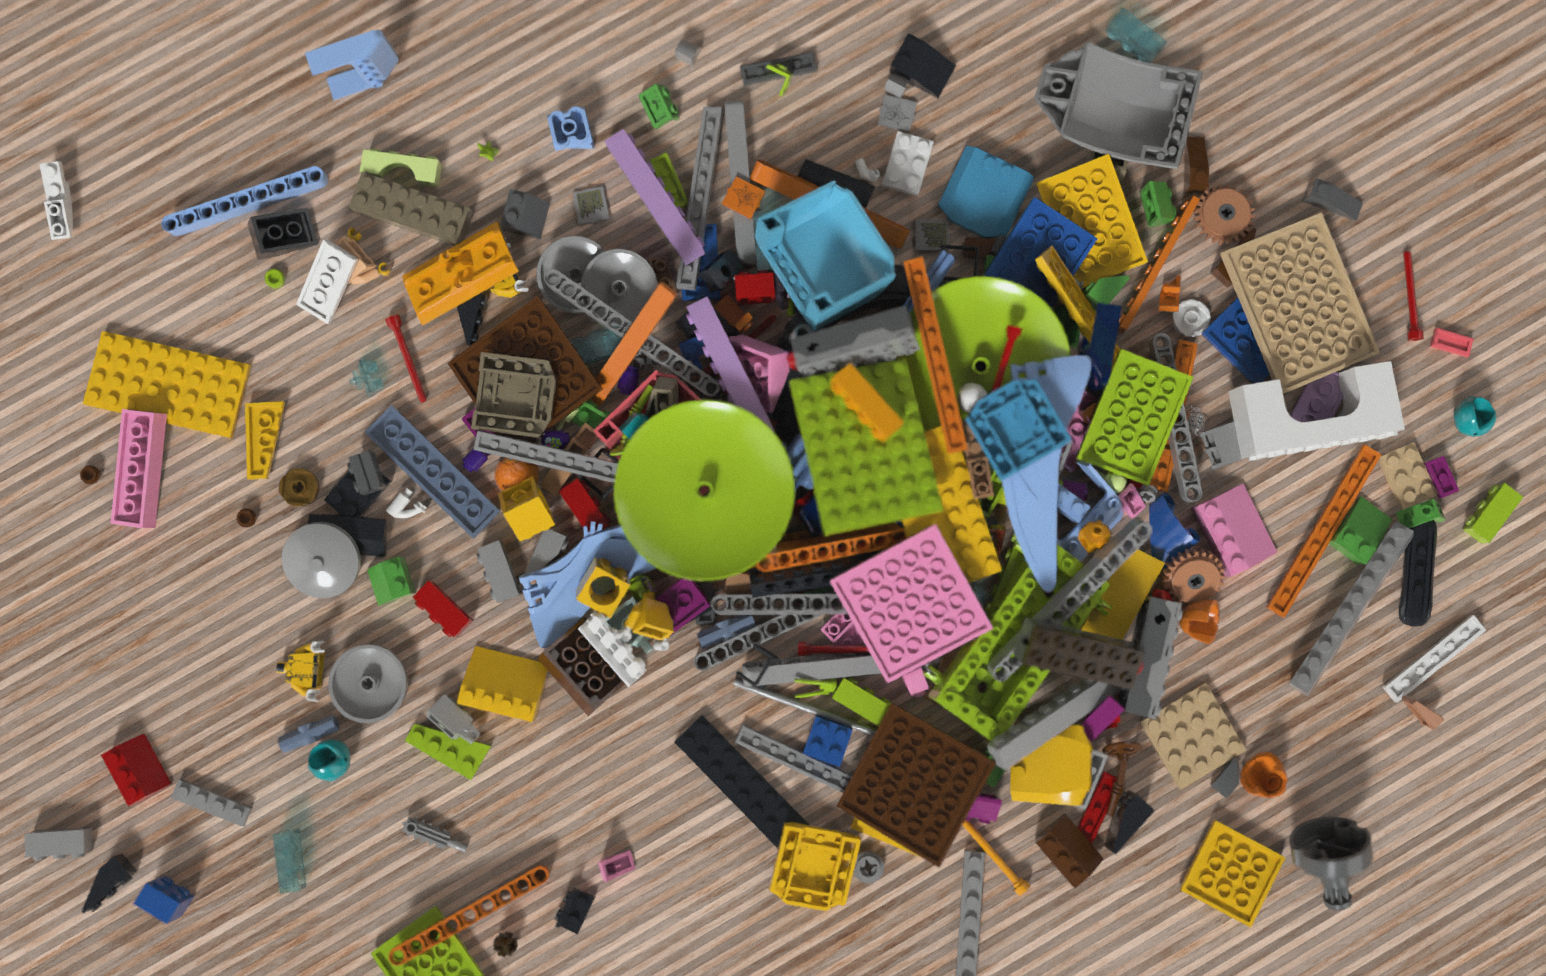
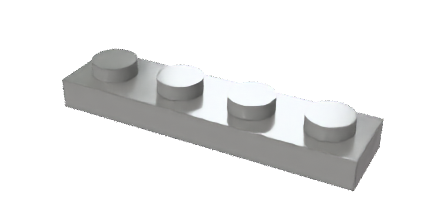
M178 779L171 798L241 827L245 826L252 810L250 806L184 779Z

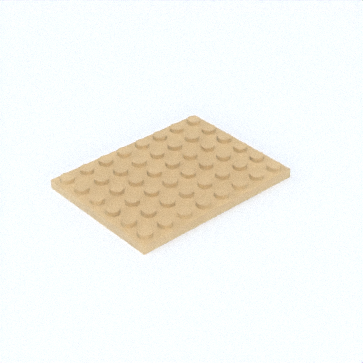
M1322 212L1220 253L1272 380L1280 379L1283 394L1380 353Z

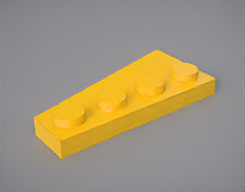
M284 401L245 403L248 480L269 479L285 407Z

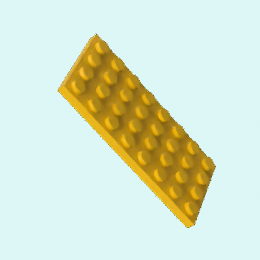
M102 331L82 404L117 413H122V409L167 414L166 424L233 439L252 365Z
M942 426L924 431L943 511L901 520L907 538L936 524L968 583L1002 571L979 501L973 498L969 472L962 451L948 454Z

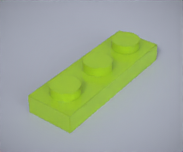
M667 152L650 159L657 178L660 177L665 184L663 189L666 193L670 191L674 197V205L676 207L680 206L681 209L687 207L689 201Z

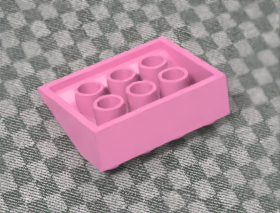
M745 335L728 337L763 409L770 413L773 412L789 373L787 354L790 352Z
M1243 483L1191 508L1213 554L1223 564L1225 577H1232L1277 553Z

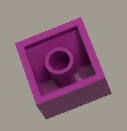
M980 793L966 820H971V817L978 818L979 822L990 824V821H996L1002 800L996 795Z

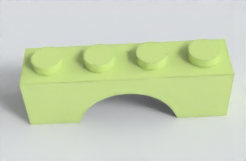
M376 148L363 150L360 173L365 172L384 179L386 174L392 169L404 167L414 172L415 178L420 185L439 187L442 164L436 157L426 156L421 158L412 153L400 155L396 151L385 153Z

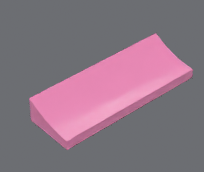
M122 409L111 524L137 528H155L167 414Z

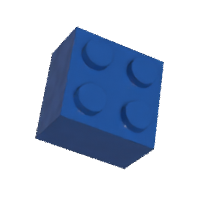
M815 715L803 754L840 767L853 729Z
M161 876L147 882L133 904L165 924H169L183 916L194 895L190 894L187 888L174 884L171 878Z

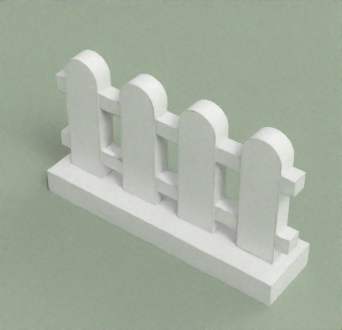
M594 611L591 617L578 630L622 681L630 687L647 671L644 668L645 663L641 658H636L631 653L633 650L628 643H623L620 639L616 638L617 630L613 627L609 628L606 624L605 616L600 612L597 614Z

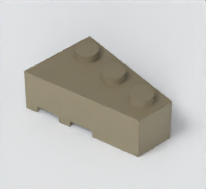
M658 377L645 412V416L648 419L669 407L679 404L677 378Z

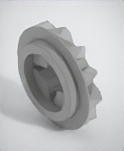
M645 342L643 345L644 349H651L653 347L651 342ZM640 351L631 362L634 368L644 372L654 369L658 364L649 357L646 360L647 364H645L642 358H636L642 355Z
M872 851L859 854L854 868L856 878L863 883H873L879 880L884 871V864L880 856ZM866 859L869 864L874 865L871 868V875H869L866 869H861L865 866Z

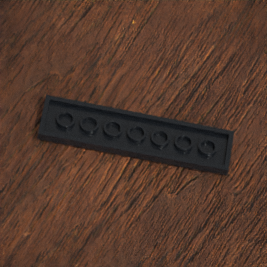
M703 715L674 742L777 849L779 848L784 823L794 822L810 825Z

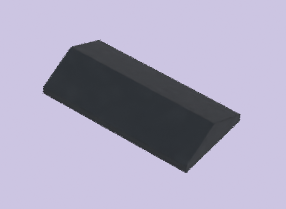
M805 159L798 174V177L819 187L835 181V184L843 189L847 188L852 191L860 205L864 208H867L875 186L808 159Z
M309 514L308 523L327 522L345 530L354 539L360 555L386 557L387 519Z

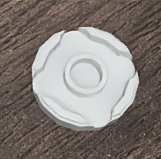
M1188 299L1179 304L1178 312L1172 313L1171 321L1174 329L1184 337L1193 338L1201 335L1209 327L1211 315L1204 303Z

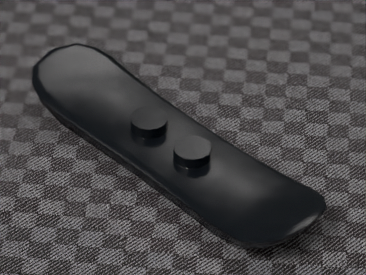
M1434 520L1409 528L1414 533L1404 552L1399 619L1403 624L1411 627L1423 626L1431 617L1437 544V525Z

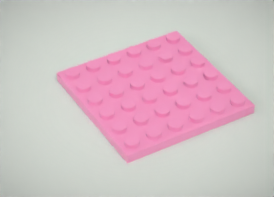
M936 524L830 579L833 588L887 683L993 629Z

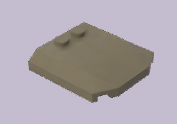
M481 352L479 385L471 429L540 438L552 420L557 381L550 361Z

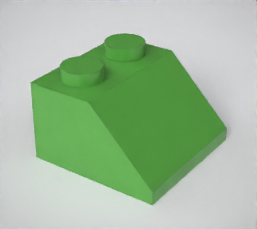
M1149 181L1140 191L1148 228L1169 224L1176 216L1175 206L1171 204L1170 200L1172 197L1171 189L1167 187L1166 182Z
M1125 275L1100 278L1096 283L1092 281L1086 287L1083 293L1098 315L1107 308L1130 277Z
M396 557L367 569L378 606L416 594L404 557Z

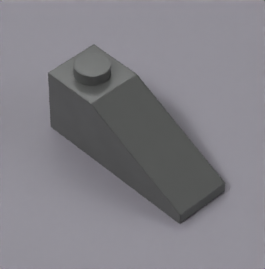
M1318 178L1308 184L1302 201L1353 221H1357L1363 205L1361 201L1336 185Z

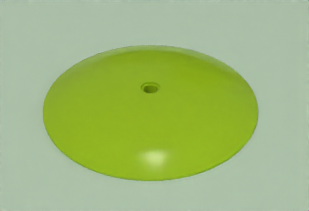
M970 277L950 282L931 292L955 397L959 388L964 384L972 382L982 386L987 396L991 394L1008 338L1006 337L1007 333H1005L1007 325L1019 327L1023 330L1021 336H1018V339L1014 342L1001 388L1012 382L1010 365L1012 364L1019 366L1033 361L1041 363L1048 359L1070 356L1067 337L1057 316L1040 297L1019 284L1001 278ZM913 308L910 316L914 323L920 350H916L910 355L902 354L896 356L892 361L906 358L923 430L927 431L941 426L915 309ZM977 361L985 363L986 369L983 372L976 370L975 364ZM1045 370L1038 371L1039 376L1046 375ZM1025 373L1018 374L1019 379L1026 378ZM958 405L960 418H967L969 414L964 412Z
M697 400L684 402L669 407L650 418L629 440L621 455L615 475V507L619 522L628 540L637 552L655 567L674 576L690 580L723 579L739 574L757 564L780 540L791 517L794 503L793 471L788 455L778 437L754 414L738 406L720 401ZM705 485L709 486L710 493L707 496H702L700 488Z

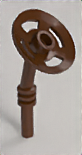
M1116 742L1102 748V753L1111 757H1117V760L1120 761L1117 780L1113 784L1112 796L1106 812L1109 816H1114L1119 798L1123 795L1129 756L1136 754L1142 749V745L1138 742Z

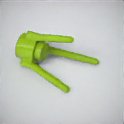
M836 678L820 679V681L794 679V682L819 685V689H823L821 691L796 694L795 698L829 695L830 692H835Z

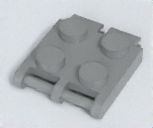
M1234 422L1199 433V437H1202L1206 448L1204 451L1208 453L1212 464L1210 466L1211 470L1242 460Z

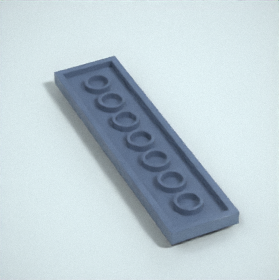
M391 405L365 431L473 539L501 512L394 406Z

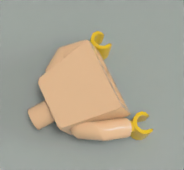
M350 228L348 236H343L334 243L359 258L348 284H363L378 278L379 274L383 276L390 274V269L385 272L381 271L383 267L387 266L386 263L379 264L378 269H375L376 265L356 243V241L361 239L360 232L352 236L356 232L355 228Z

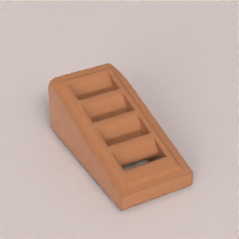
M1406 696L1401 698L1422 725L1435 730L1444 721L1442 716L1420 702Z

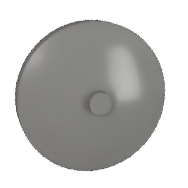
M567 236L551 243L541 254L536 270L537 283L545 299L562 311L570 313L583 312L550 289L544 280V275L548 270L556 269L581 286L582 276L586 267L596 256L605 252V250L596 242L582 236ZM553 276V277H551V278H550V283H552V284L556 283V282L558 281L559 277H558V276ZM568 287L565 290V294H572L574 287ZM583 299L581 300V305H585Z
M613 249L599 254L588 264L582 276L581 287L634 323L658 287V282L652 266L642 256L625 249ZM583 298L585 305L589 304L590 298ZM601 308L597 310L596 315L603 316L606 313V309ZM616 319L612 322V326H620L622 321Z
M312 522L301 526L288 537L282 550V566L286 577L296 589L311 597L330 598L343 593L354 583L360 571V552L354 539L345 530L331 523Z
M360 645L343 653L334 663L328 682L329 694L337 710L350 720L360 723L381 721L395 713L402 705L408 690L407 672L400 658L391 650L379 645Z

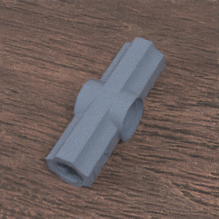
M740 615L733 619L729 618L719 622L714 627L697 633V636L704 649L718 642L732 639L738 636V634L756 627L752 615Z
M331 715L319 721L302 725L297 730L278 737L279 747L283 753H286L300 746H306L319 741L322 737L340 730L339 722L334 715Z

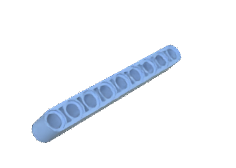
M317 166L309 167L167 215L162 219L161 226L171 235L181 236L323 188L328 184L329 179L321 168ZM317 174H321L320 179L314 181V177ZM303 180L302 185L296 187L297 182ZM285 186L283 192L278 193L279 188ZM267 192L265 198L261 199V194ZM248 198L247 204L243 205V200ZM230 204L229 210L225 211L226 205ZM212 210L211 216L207 217L208 211ZM194 216L193 222L189 223V219ZM176 222V226L171 229V225Z

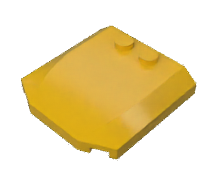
M1070 725L1011 766L1010 793L1012 801L1075 806L1083 804L1082 801L1092 786V744L1085 734L1083 725Z
M794 822L784 823L769 886L770 892L776 894L786 904L826 911L837 905H846L861 838L851 833Z

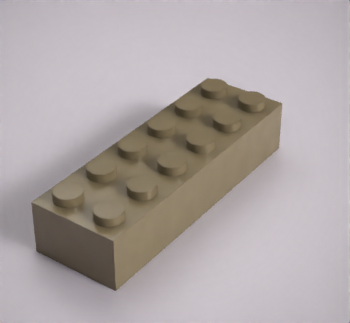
M361 172L349 208L357 214L452 246L464 241L474 214L469 207L365 172Z

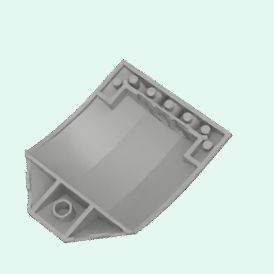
M1088 41L1080 49L1072 50L1061 56L1060 60L1044 65L1035 94V101L1062 137L1075 144L1126 161L1178 169L1190 130L1203 71L1139 61L1105 50Z

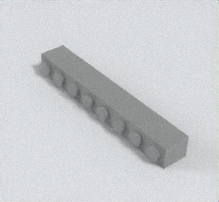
M1083 678L1077 684L1070 686L1068 690L1055 696L1046 705L1040 706L1037 711L1026 716L1022 721L1011 726L1006 732L996 736L989 742L987 747L992 760L996 762L995 765L1007 770L1094 710L1109 695L1113 697L1125 687Z

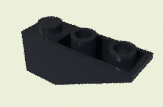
M484 291L457 306L468 346H471L479 339L477 330L478 326H481L483 322V314L481 313L483 307H486L488 299Z
M123 853L112 857L98 870L81 911L83 914L90 910L92 912L96 911L103 905L101 902L105 898L109 899L118 892L117 888L121 884L124 886L133 879L132 875L137 870Z

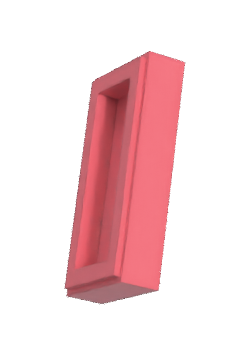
M1437 327L1434 329L1430 347L1469 357L1474 338Z

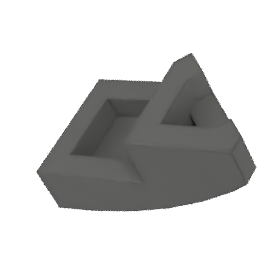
M1235 756L1224 765V770L1211 782V787L1225 798L1239 785L1237 757Z

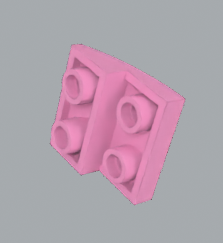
M835 614L820 629L835 645H861L864 642L849 614Z

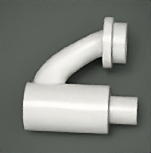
M406 488L403 493L399 492L386 511L395 518L403 519L420 512L425 514L427 507L417 501V503L413 504L415 508L404 511V508L411 500L409 497L413 493L409 488Z

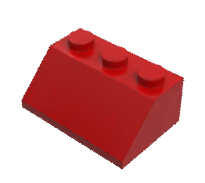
M145 733L101 754L128 806L138 804L172 784Z

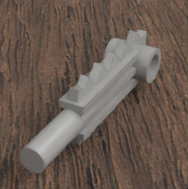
M408 817L407 821L402 823L404 826L402 831L407 833V837L413 834L414 839L416 840L420 837L422 843L428 840L429 846L435 843L436 848L440 847L443 850L444 847L450 846L462 852H465L468 847L467 844L450 838L451 831L447 832L446 828L440 831L439 826L433 828L431 823L425 825L424 820L418 822L417 817L413 819Z

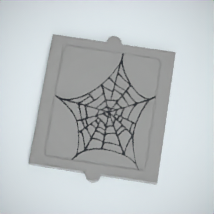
M885 95L883 105L879 109L881 113L878 125L909 133L912 120L915 119L914 112L917 102Z

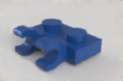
M695 336L678 343L684 359L687 361L691 360L694 366L703 370L698 358L705 354L702 349L705 346L703 341H698Z

